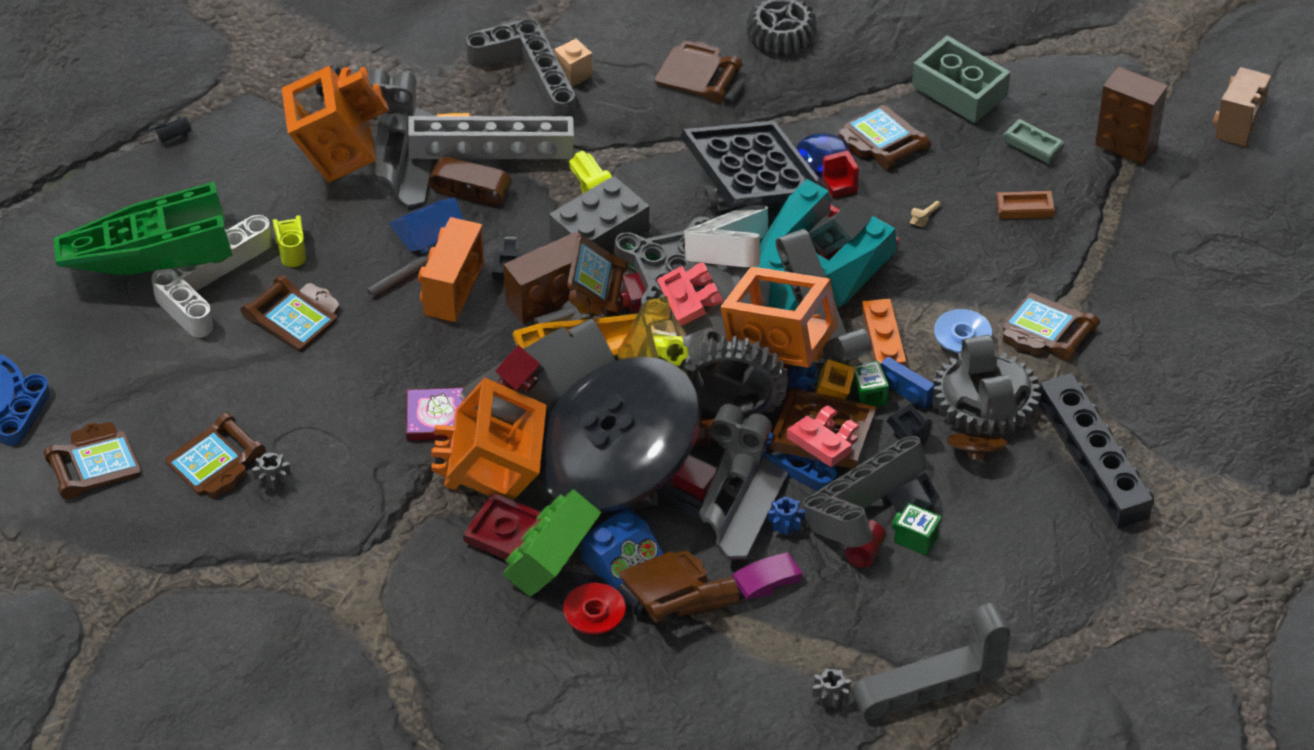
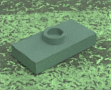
M1018 119L1004 133L1003 141L1048 164L1064 149V141L1021 119Z

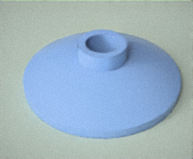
M956 309L944 313L937 319L934 326V335L937 342L943 348L954 353H961L962 340L965 338L987 334L992 335L991 325L988 320L981 314L967 309Z

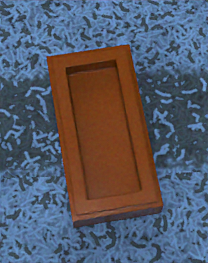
M1052 191L996 193L999 219L1054 217L1055 208Z

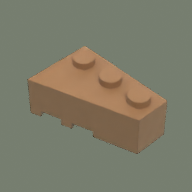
M1240 67L1235 77H1231L1228 89L1221 100L1220 111H1216L1212 126L1216 127L1215 139L1244 147L1247 146L1268 96L1271 75Z

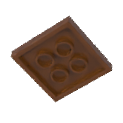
M791 387L771 437L769 449L784 454L809 458L814 461H821L787 439V429L806 416L815 419L820 410L828 405L837 411V414L831 418V420L836 422V426L831 429L835 434L839 432L842 425L848 420H852L860 425L859 429L853 433L858 437V440L852 445L851 454L835 464L840 467L854 469L859 463L873 424L876 407Z

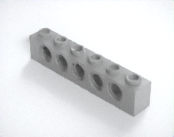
M409 116V159H440L442 157L454 159L573 158V117Z

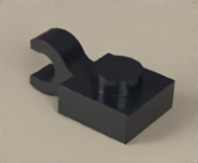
M505 236L504 251H495L492 269L493 279L504 280L503 264L523 256V252H517V236Z

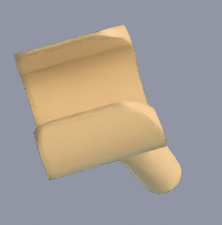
M935 201L924 210L913 208L911 211L913 217L910 224L925 227L931 213L941 206L940 202Z

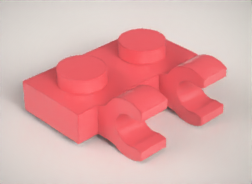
M704 262L695 265L688 271H685L683 266L657 279L680 326L706 314L705 306L713 307L723 302L715 284H709L713 279ZM695 285H706L703 289H701L698 292H696L693 287Z
M827 405L820 410L815 419L806 416L788 428L787 439L832 467L851 454L852 445L858 440V437L853 433L859 429L860 425L852 420H848L842 425L839 432L835 434L831 429L836 426V422L831 420V418L837 414V411Z

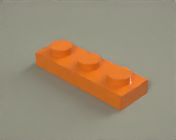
M891 300L862 301V312L872 345L874 361H879L881 366V362L890 357L906 367V359Z

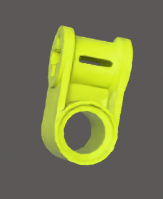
M298 215L295 219L284 221L273 219L276 244H278L282 264L288 267L302 265L306 260L301 216Z

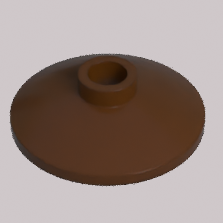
M958 433L952 434L947 438L948 444L967 452V458L975 460L985 459V454L997 452L1007 447L1006 440L987 434Z

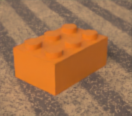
M450 217L446 227L440 229L438 242L435 247H431L428 262L425 267H421L418 275V283H421L422 287L420 302L423 303L424 315L457 322L485 264L482 224Z

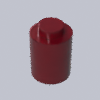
M868 520L873 535L872 540L868 544L860 547L847 546L845 549L847 559L856 567L871 566L887 537L886 530L875 521Z

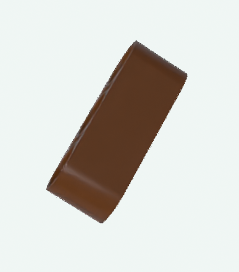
M442 157L438 160L428 178V183L434 191L490 206H499L512 185V179L509 174L499 169L450 157Z

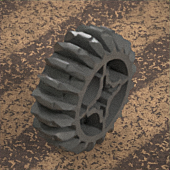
M758 1L757 5L751 7V11L748 13L747 33L751 43L756 44L757 49L764 48L766 54L771 51L775 52L776 56L779 53H785L788 56L789 52L798 54L799 49L806 50L807 45L812 44L817 33V18L812 7L807 6L806 1Z

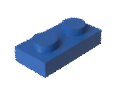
M890 357L881 362V368L889 385V390L895 391L912 404H916L925 410L933 404L935 384Z

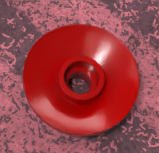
M588 583L575 588L568 594L563 606L564 616L568 624L579 632L592 635L603 634L613 630L621 623L625 615V601L622 595L609 585Z

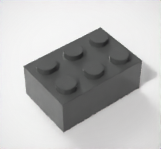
M612 176L549 214L550 238L556 241L577 231L580 235H584L611 253L614 251L615 239L619 234L629 232L639 236L650 229L649 205L619 179Z

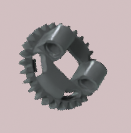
M708 328L691 348L688 358L681 362L680 369L687 375L698 392L701 413L707 411L709 418L717 415L721 406L725 404L734 405V399L737 396L757 394L758 402H743L735 406L742 410L744 418H748L752 414H761L766 417L767 411L773 413L776 407L781 406L782 399L786 395L788 371L784 369V361H778L777 353L769 354V347L761 348L758 341L751 343L748 338L738 340L734 336L732 342H728L720 331ZM724 360L741 361L748 364L744 370L743 382L715 371ZM698 371L704 381L702 387H700L697 378H694Z
M989 334L965 338L962 340L961 353H958V360L950 357L949 363H942L941 371H936V378L933 379V384H935L933 396L935 408L939 409L940 416H946L947 423L955 421L956 429L964 426L967 433L971 430H976L978 435L984 431L989 432L990 436H992L994 431H998L1001 435L1004 434L1005 429L1014 432L1016 426L1023 428L1025 421L1030 422L1032 416L1036 414L1041 396L1039 393L1040 385H1038L1039 378L1033 376V369H1026V362L1018 363L1016 356L1009 360L1006 359V352L1002 353L1001 356L996 355L993 340ZM984 372L1000 375L981 379L979 393L976 392L969 376ZM1021 392H1023L1024 398L1022 399L1021 403L1017 405L1015 401L1020 396ZM959 402H965L979 408L982 411L981 418L976 417L977 414L964 409L962 411L958 410Z

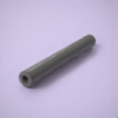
M429 252L368 287V295L374 298L418 272L422 266H426Z

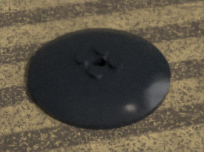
M632 357L614 361L581 378L561 396L545 419L538 476L547 492L556 499L560 494L565 497L574 489L601 513L631 506L653 494L680 469L697 439L701 422V404L695 386L680 368L665 360L652 357ZM616 422L612 429L606 431L611 423Z

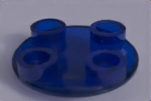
M824 133L807 136L799 142L796 148L817 177L821 178L823 158L825 156L847 150L850 152L849 146L844 140L835 135Z

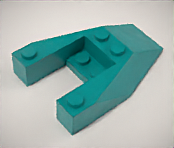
M806 179L789 196L760 243V265L753 267L784 271L777 252L776 239L801 229L809 232L824 216H828L831 213L828 190ZM874 216L830 260L817 254L825 278L831 280L833 298L837 309L845 305L897 251L895 228ZM771 282L769 306L771 308L793 311L798 308L789 284Z

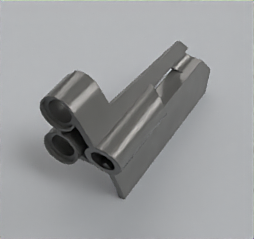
M382 69L369 70L368 75L371 87L373 88L374 84L380 86L382 97L388 103L389 109L388 112L379 115L375 148L376 161L374 162L373 174L379 181H387L393 187L395 197L407 208L424 205L433 159H409V116L437 115L416 107L417 79L413 74L399 72L393 78H390L389 74ZM387 146L401 152L398 172L389 163L384 162Z
M725 404L720 407L709 428L712 438L724 449V452L699 515L704 523L708 522L714 528L717 535L716 544L726 559H746L767 518V511L771 510V502L776 500L788 476V472L765 457L769 434L772 430L770 420L761 414H752L746 419L740 408L735 405ZM722 489L735 499L726 518L722 510L715 504Z

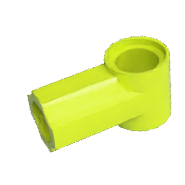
M578 152L569 161V168L580 182L582 193L589 191L612 177L609 171L601 170L590 153Z
M652 336L650 340V357L662 359L678 366L681 365L684 359L688 358V347L684 346L681 336Z

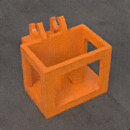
M329 65L281 88L287 132L328 183L376 161L370 120L388 112L389 109L388 103L382 97L380 86L374 84L373 88L371 87L368 71L365 67H361L360 71L350 75L352 71L349 67L343 68L338 77ZM322 82L326 108L309 115L296 99L295 94Z
M751 266L720 307L728 342H732L734 336L738 340L748 338L751 343L758 341L761 348L769 347V354L777 353L778 361H784V364L809 368L814 360L820 361L824 355V345L838 327L831 280L829 278ZM759 280L808 287L811 290L795 311L765 307L762 302ZM749 291L752 304L740 303ZM822 301L826 320L822 319V315H813Z
M484 377L455 409L453 426L435 425L434 435H445L449 440H435L434 448L431 450V457L443 458L446 460V463H432L431 470L445 477L444 486L449 489L455 490L462 484L488 496L496 493L513 501L539 474L546 404ZM493 395L527 411L513 425L491 416Z

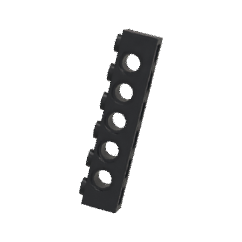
M1072 373L1040 382V407L1117 529L1149 519L1152 505L1154 504L1153 493L1144 486L1137 468L1130 464L1124 448L1118 445L1113 438L1110 426L1102 421L1097 406L1094 403L1091 404L1082 383H1078Z

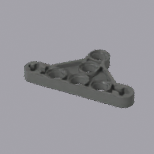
M697 217L692 220L687 229L711 219L708 217ZM684 231L648 239L627 232L619 234L615 239V255L635 266L646 291L642 296L640 307L641 314L644 317L646 315L662 318L670 308L657 279L673 271L672 265L680 264L685 266L688 263H693L685 260V250L683 249L685 247ZM624 243L632 244L635 248L631 250L622 249L620 245ZM648 254H656L660 257V259L652 261L647 259L645 256ZM656 298H658L659 304L655 305L654 307H650L654 305Z

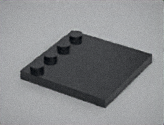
M775 121L683 129L680 137L731 208L786 202L789 196L806 179L827 190Z

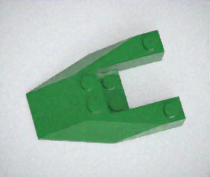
M215 181L132 204L53 238L56 265L115 275H134L142 272L225 261L228 257L233 256L224 225V222H226L224 210Z

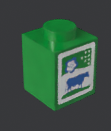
M879 361L852 365L851 367H855V372L850 388L855 401L874 407L887 405L889 385Z
M908 503L902 513L898 512L893 520L892 529L895 530L894 543L927 556L940 536L942 516Z

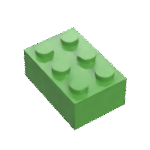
M574 489L565 497L560 494L550 506L547 505L538 515L537 520L539 522L535 527L532 526L522 537L521 541H523V544L519 548L516 547L508 556L506 562L509 565L502 574L529 597L533 596L556 577L601 512Z

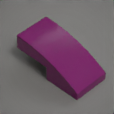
M783 553L752 563L733 573L732 577L745 598L751 599L771 595L775 586L798 583L804 573L789 553Z

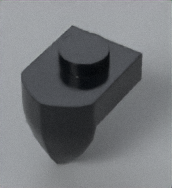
M911 403L890 415L886 421L901 439L917 436L920 438L922 446L929 438L933 426L932 420H925Z

